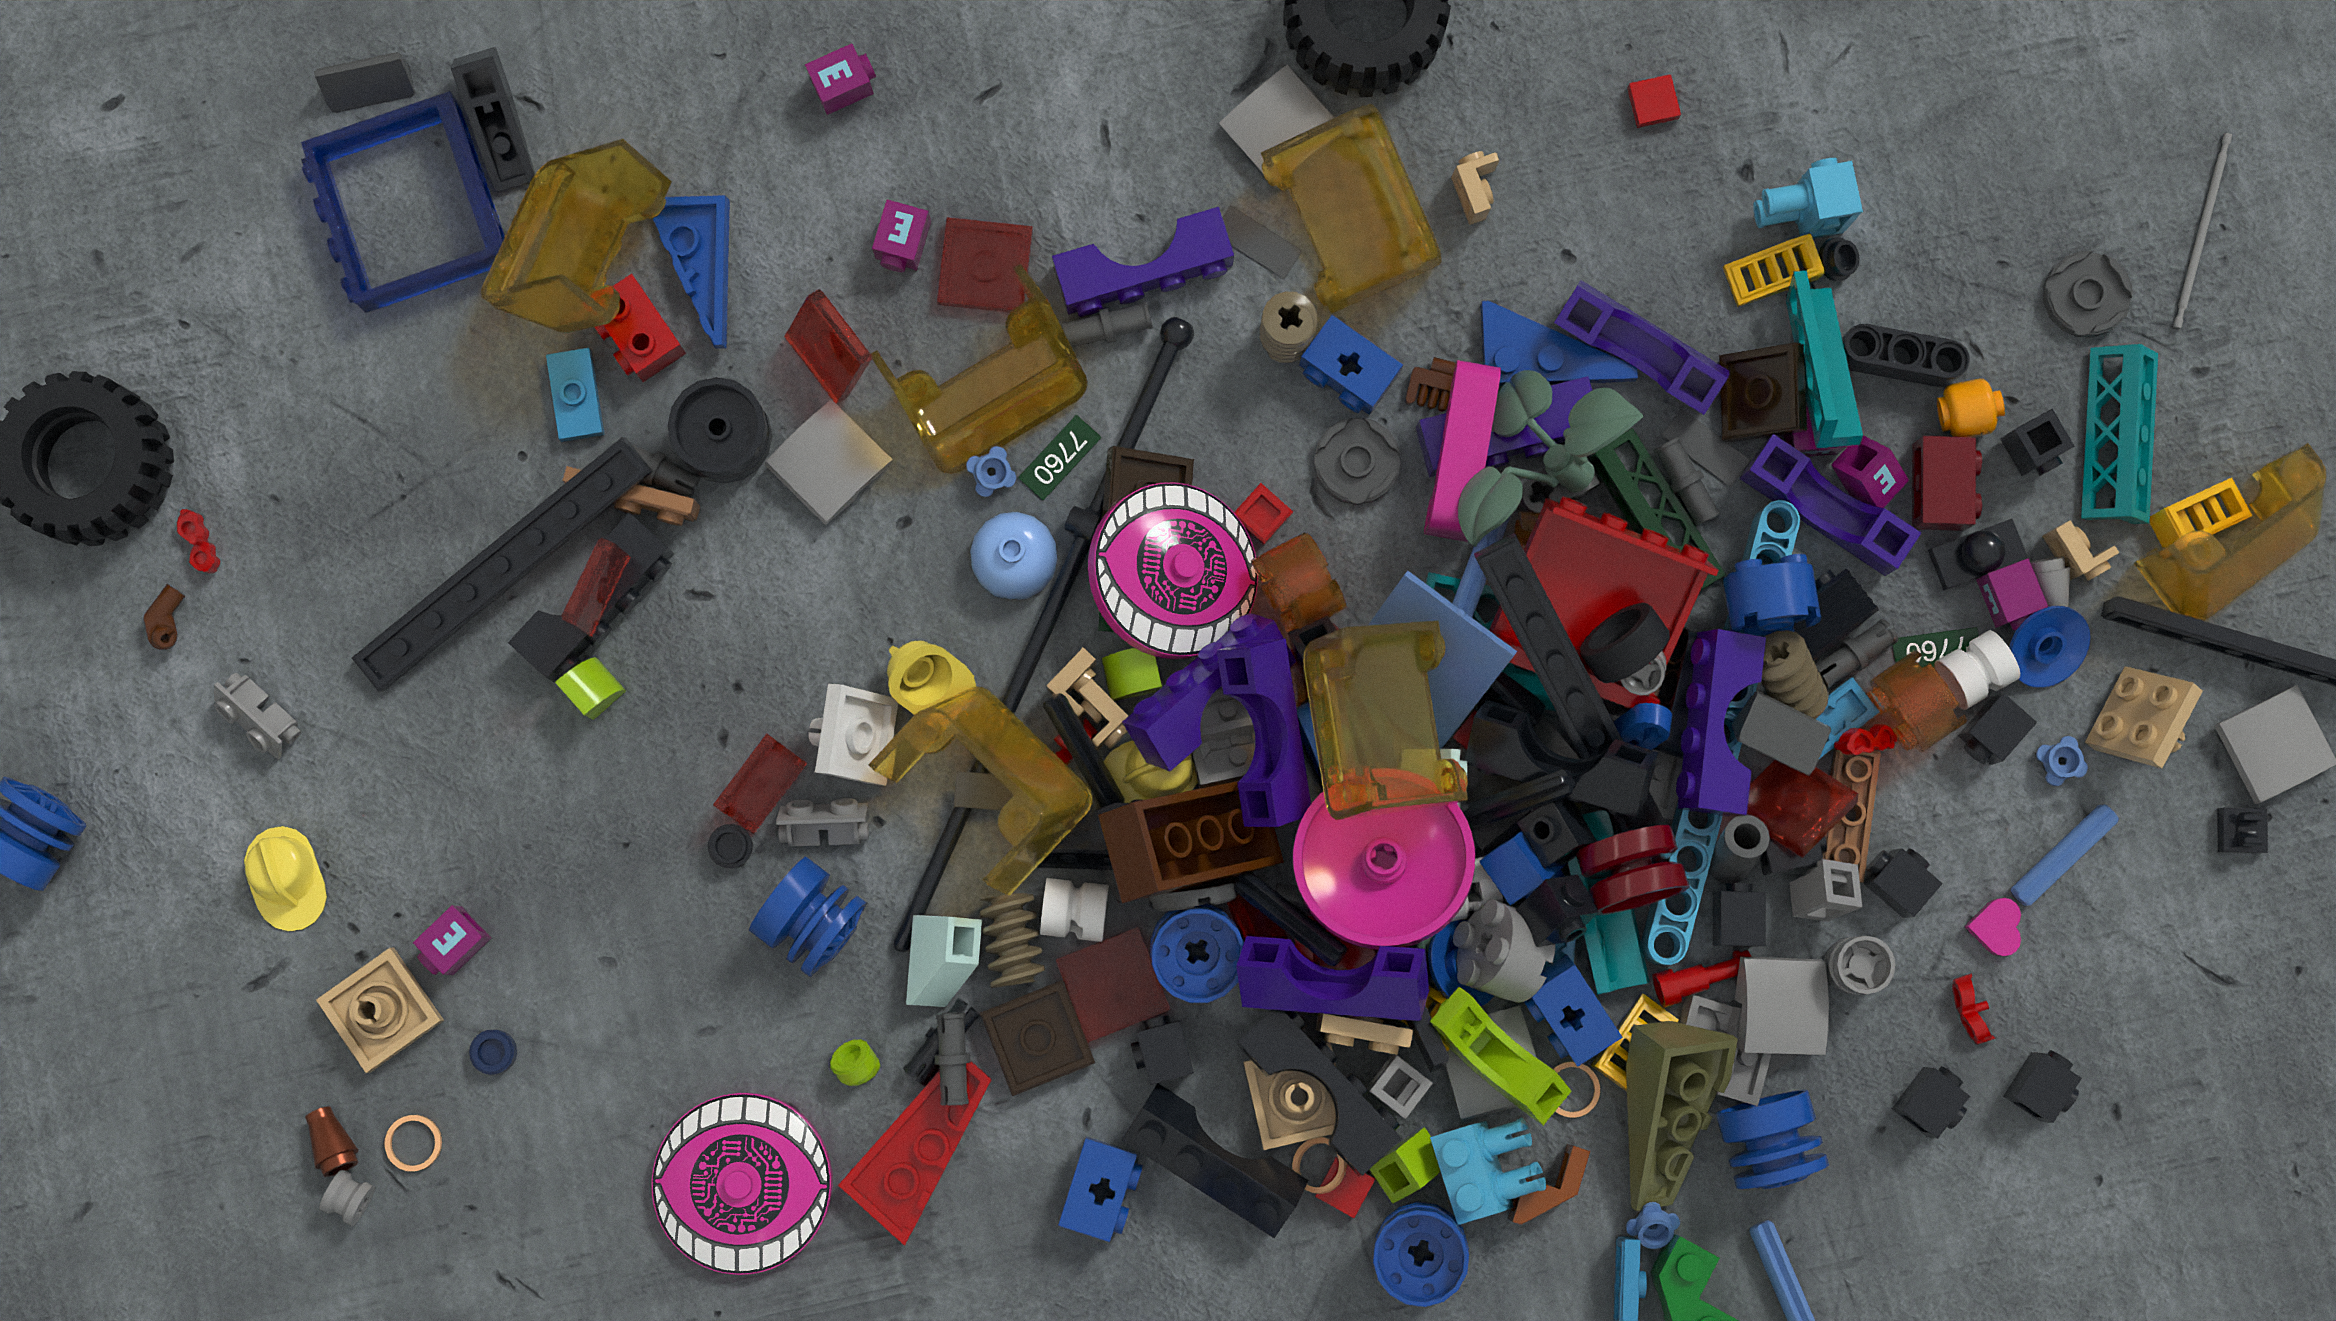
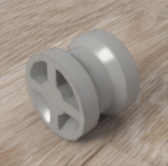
M340 1170L326 1189L319 1209L327 1214L335 1212L342 1216L344 1223L354 1226L367 1209L373 1197L375 1186L368 1182L360 1184L352 1179L351 1173Z

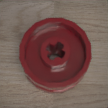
M1656 825L1616 834L1589 844L1575 853L1581 874L1584 877L1590 879L1605 878L1595 883L1588 891L1599 911L1597 915H1608L1640 908L1673 897L1690 888L1682 864L1673 861L1661 862L1672 856L1678 849L1670 825Z

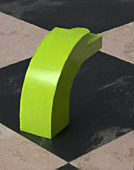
M1458 987L1439 1006L1437 1013L1430 1020L1431 1024L1437 1029L1441 1040L1452 1052L1490 1086L1541 1125H1545L1572 1092L1555 1070L1534 1057L1510 1038L1492 1021L1476 1000L1462 988Z

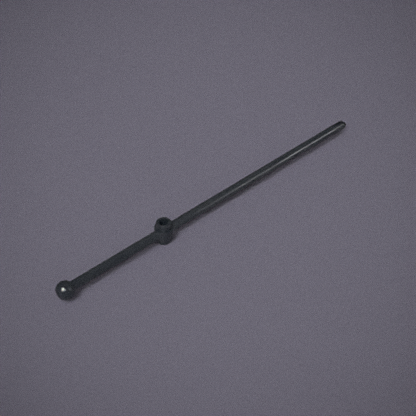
M1171 317L1161 326L1160 338L1163 342L1162 347L1117 444L1118 447L1135 448L1178 351L1188 347L1193 340L1194 329L1187 321ZM1106 471L1090 506L1085 510L1074 506L1067 517L1065 530L1074 533L1075 540L970 770L972 773H989L1089 551L1093 535L1102 520ZM953 808L894 939L893 945L897 951L905 952L910 948L913 915H925L972 808Z

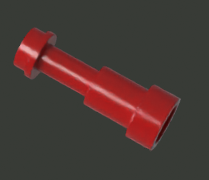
M1739 950L1733 951V959L1707 967L1698 964L1673 972L1672 969H1667L1652 974L1654 989L1661 1006L1665 1008L1681 1003L1683 997L1709 990L1710 984L1738 976L1740 956L1752 957L1748 950L1741 952Z

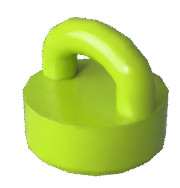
M857 1039L848 1041L838 1047L831 1058L830 1068L843 1084L858 1086L876 1076L880 1070V1061L866 1041Z

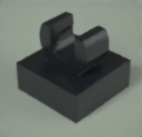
M2217 808L2218 852L2268 853L2266 808Z

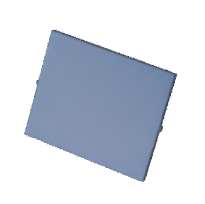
M1407 570L1347 653L1355 679L1342 685L1352 692L1351 685L1363 681L1371 695L1380 703L1389 720L1428 749H1442L1517 651L1467 615L1464 610L1459 609Z

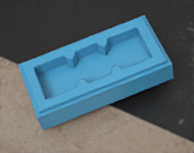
M583 348L547 354L546 360L559 440L565 442L605 435L591 349Z
M1853 677L1846 680L1829 694L1825 710L1816 718V720L1831 727V732L1820 758L1834 748V743L1839 741L1840 736L1850 728H1860L1880 712Z
M1618 1236V1239L1616 1238L1613 1321H1638L1639 1298H1645L1646 1272L1640 1271L1641 1240L1635 1237Z

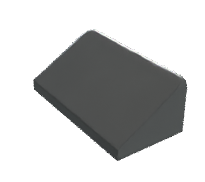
M398 52L318 68L314 71L329 109L335 113L412 97L415 94L410 66Z
M1757 690L1731 723L1737 741L1809 776L1815 769L1831 732L1830 726Z

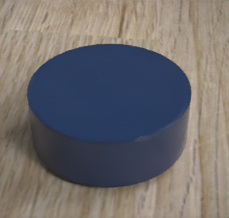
M497 1029L486 1030L473 1039L469 1050L470 1060L473 1066L484 1074H500L507 1071L514 1064L517 1056V1046L514 1039L507 1032Z

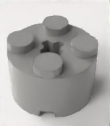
M1490 899L1480 910H1476L1468 922L1463 921L1459 923L1455 929L1453 943L1458 947L1456 958L1457 979L1463 985L1505 1000L1521 1003L1533 997L1543 986L1547 977L1540 974L1546 961L1553 963L1555 944L1537 947L1528 925L1517 912V908Z

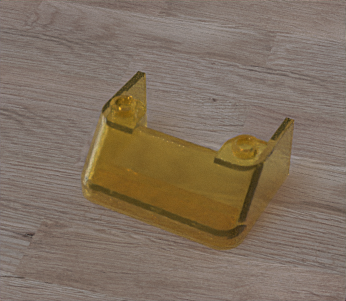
M1021 264L1014 267L1013 270L1029 300L1014 308L1006 319L1005 329L1011 343L941 385L937 386L932 376L923 370H913L896 379L877 350L869 354L937 468L944 473L953 474L966 469V462L971 456L981 457L988 454L992 447L1006 445L1077 402L1087 389V377L1049 301Z
M972 687L916 713L868 765L875 772L898 783L924 754H936L943 751L955 738L968 749L1014 795L1002 808L998 818L1000 832L1013 845V848L982 879L988 886L1010 896L1088 813L1092 805V793L1089 786L996 695L983 687Z

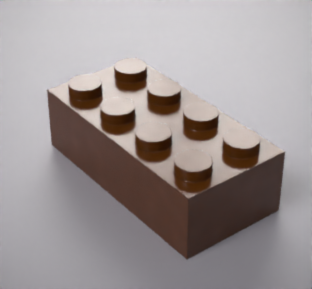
M1239 781L1137 801L1098 815L1122 903L1234 878L1245 872L1253 873L1284 863L1275 828L1244 827L1237 784Z

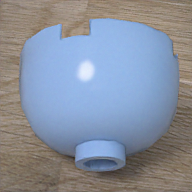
M1020 512L1001 513L986 521L975 534L970 550L972 570L980 585L992 595L1003 599H1028L1041 592L1053 578L1056 569V542L1049 529L1034 516Z

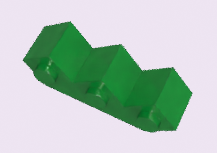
M1676 1234L1673 1235L1672 1240L1666 1246L1662 1247L1650 1271L1655 1290L1661 1302L1665 1321H1739L1699 1299L1720 1258Z

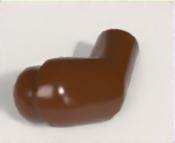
M166 584L143 617L147 638L150 644L159 650H167L175 645L177 629L173 612L185 598L184 594L169 584Z

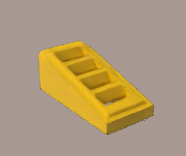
M1808 233L1724 265L1723 270L1737 307L1789 290L1793 272L1800 271L1794 256V252L1797 251L1804 270H1807L1809 283L1819 280L1824 274V268L1812 235ZM1779 257L1783 258L1789 277L1784 279L1776 260ZM1765 263L1772 282L1771 284H1765L1758 264ZM1748 268L1755 286V290L1750 292L1741 270Z
M2231 477L2150 516V525L2165 553L2172 555L2250 518L2252 514ZM2215 495H2220L2230 517L2226 518ZM2203 501V503H2204V505H2205V507H2206L2208 513L2210 514V516H2211V518H2212V520H2213V522H2214L2213 525H2212L2211 521L2209 520V518H2208V516H2207V514H2206V512H2205V510H2204V508L2202 507V505H2201L2200 502ZM2184 510H2188L2198 532L2195 531Z
M1643 993L1617 1027L1623 1038L1601 1051L1591 1063L1592 1067L1626 1092V1072L1610 1061L1615 1053L1627 1062L1628 1052L1620 1044L1624 1039L1630 1043L1632 1033L1629 1031L1633 1025L1648 1024L1639 1017L1642 1011L1645 1010L1660 1022L1673 1021L1678 1023L1679 1019Z

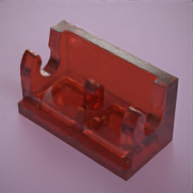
M766 733L713 806L734 819L740 826L755 834L808 763Z

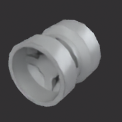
M1663 651L1650 662L1651 664H1647L1641 670L1621 680L1623 686L1629 692L1637 695H1649L1662 685L1667 667Z

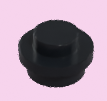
M1840 237L1830 238L1822 244L1819 251L1824 275L1831 281L1847 279L1859 266V252L1851 241Z
M725 824L713 831L708 841V852L711 859L717 865L731 869L742 866L748 861L753 850L750 834L744 828L735 824Z

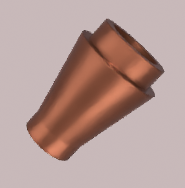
M330 1106L319 1108L306 1115L305 1119L309 1126L315 1168L321 1169L324 1177L335 1176L340 1170L348 1171L358 1164L355 1154L359 1150L335 1117Z

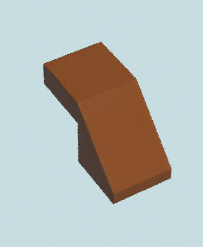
M1567 1144L1555 1186L1546 1184L1544 1191H1537L1514 1198L1512 1202L1514 1208L1510 1209L1507 1219L1522 1225L1578 1195L1590 1151ZM1526 1178L1527 1182L1533 1181L1532 1179Z

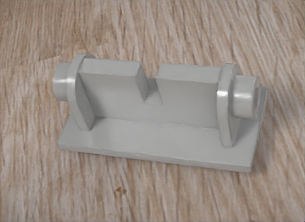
M238 673L232 674L224 684L227 689L218 682L214 684V707L227 722L233 724L236 721L245 729L248 740L260 752L265 753L269 751L279 760L282 753V742L285 740L288 744H291L300 736L301 731L297 728L298 722L276 702L264 712L258 709L269 700V696L247 675L241 677Z
M852 798L836 799L831 804L813 805V802L810 800L788 802L786 806H780L776 819V825H779V842L788 843V847L820 846V830H828L829 845H859L860 840H869V825L866 822L869 804L858 803L857 800Z

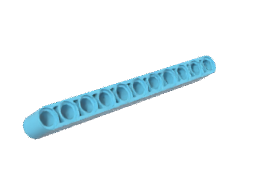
M1776 500L1770 502L1755 515L1742 561L1756 559L1758 554H1764L1770 557L1773 563H1780V558L1792 555L1800 525V516L1793 504L1784 500ZM1768 513H1776L1784 519L1785 530L1783 533H1776L1768 527ZM1727 615L1724 630L1731 631L1729 616ZM1758 683L1743 688L1737 702L1731 701L1725 714L1724 723L1730 731L1727 745L1737 760L1742 743L1737 741L1731 723L1754 694ZM1676 807L1671 827L1678 849L1672 856L1662 862H1677V854L1682 848L1692 850L1697 861L1695 868L1691 872L1685 871L1690 888L1681 893L1685 899L1683 912L1679 915H1674L1667 909L1665 900L1650 905L1641 944L1644 957L1654 965L1664 966L1678 963L1684 958L1688 950L1723 817L1721 815L1707 813L1708 822L1703 829H1697L1689 822V810L1677 809ZM1660 933L1668 934L1674 942V950L1667 958L1659 956L1654 948V941Z

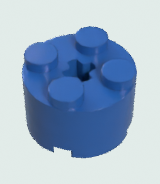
M1805 554L1788 555L1780 558V563L1763 565L1761 559H1749L1735 564L1736 572L1728 574L1723 579L1731 631L1740 632L1743 629L1744 634L1765 637L1776 631L1789 630L1794 632L1793 625L1795 622L1805 620L1806 628L1821 621L1813 566L1807 563Z

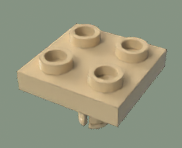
M2125 666L2085 743L2096 751L2162 769L2170 753L2176 752L2181 748L2182 745L2177 740H2185L2183 728L2203 690L2193 682Z
M395 948L387 949L316 999L365 1073H371L444 1021Z
M1318 1013L1316 1024L1317 1031L1325 1032L1324 1041L1353 1047L1354 1039L1359 1038L1369 1040L1368 1049L1398 1055L1399 1046L1410 1048L1413 1034L1412 1029L1384 1025V1020L1376 1017L1348 1015V1018Z
M1326 1042L1325 1044L1332 1050L1331 1043ZM1251 1060L1243 1062L1263 1150L1332 1135L1335 1125L1334 1104L1327 1089L1318 1080L1298 1071H1283L1266 1077Z

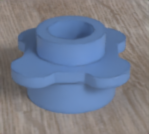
M992 447L988 454L981 457L971 456L966 462V469L973 474L977 483L975 490L980 496L988 497L992 495L993 490L1003 486L1011 487L1016 481V474L1011 470L1006 460L1007 453L1002 447ZM990 467L994 468L995 474L993 476H990L987 473V470Z
M2071 736L2062 737L2059 743L2052 746L2041 745L2036 751L2037 760L2043 763L2047 772L2045 779L2052 786H2060L2065 779L2073 776L2077 778L2083 777L2087 772L2088 766L2084 761L2083 753L2078 748L2077 740ZM2060 757L2065 759L2064 765L2058 763Z
M1649 1202L1643 1206L1642 1211L1635 1219H1630L1626 1223V1230L1631 1236L1637 1235L1644 1247L1657 1249L1666 1246L1672 1240L1674 1230L1679 1227L1680 1220L1676 1214H1668L1663 1211L1660 1204Z

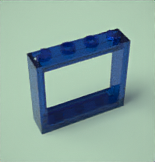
M451 91L301 142L306 157L301 159L303 173L309 183H315L319 197L313 199L316 212L322 223L328 222L333 236L327 238L330 253L336 263H342L346 277L340 279L341 286L346 291L349 303L355 302L365 313L514 262L460 103ZM443 123L486 249L371 288L329 162Z

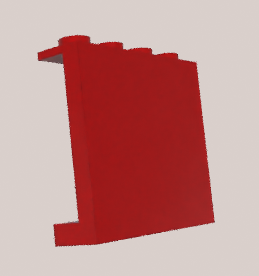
M1562 496L1560 503L1546 498L1524 551L1600 697L1628 708H1633L1641 703L1659 705L1660 700L1654 694L1655 692L1649 695H1637L1629 692L1623 686L1621 680L1612 683L1599 681L1581 657L1580 647L1592 630L1614 613L1633 604L1647 603L1653 607L1669 630L1670 638L1662 650L1666 657V664H1668L1708 573L1717 576L1719 570L1707 560L1709 557L1707 552L1694 546L1684 544L1682 550L1667 545L1669 538L1653 530L1644 528L1642 534H1638L1626 529L1627 521L1609 513L1603 512L1601 518H1597L1585 513L1586 505L1568 497ZM1499 606L1489 631L1517 651L1509 663L1535 672L1503 609Z

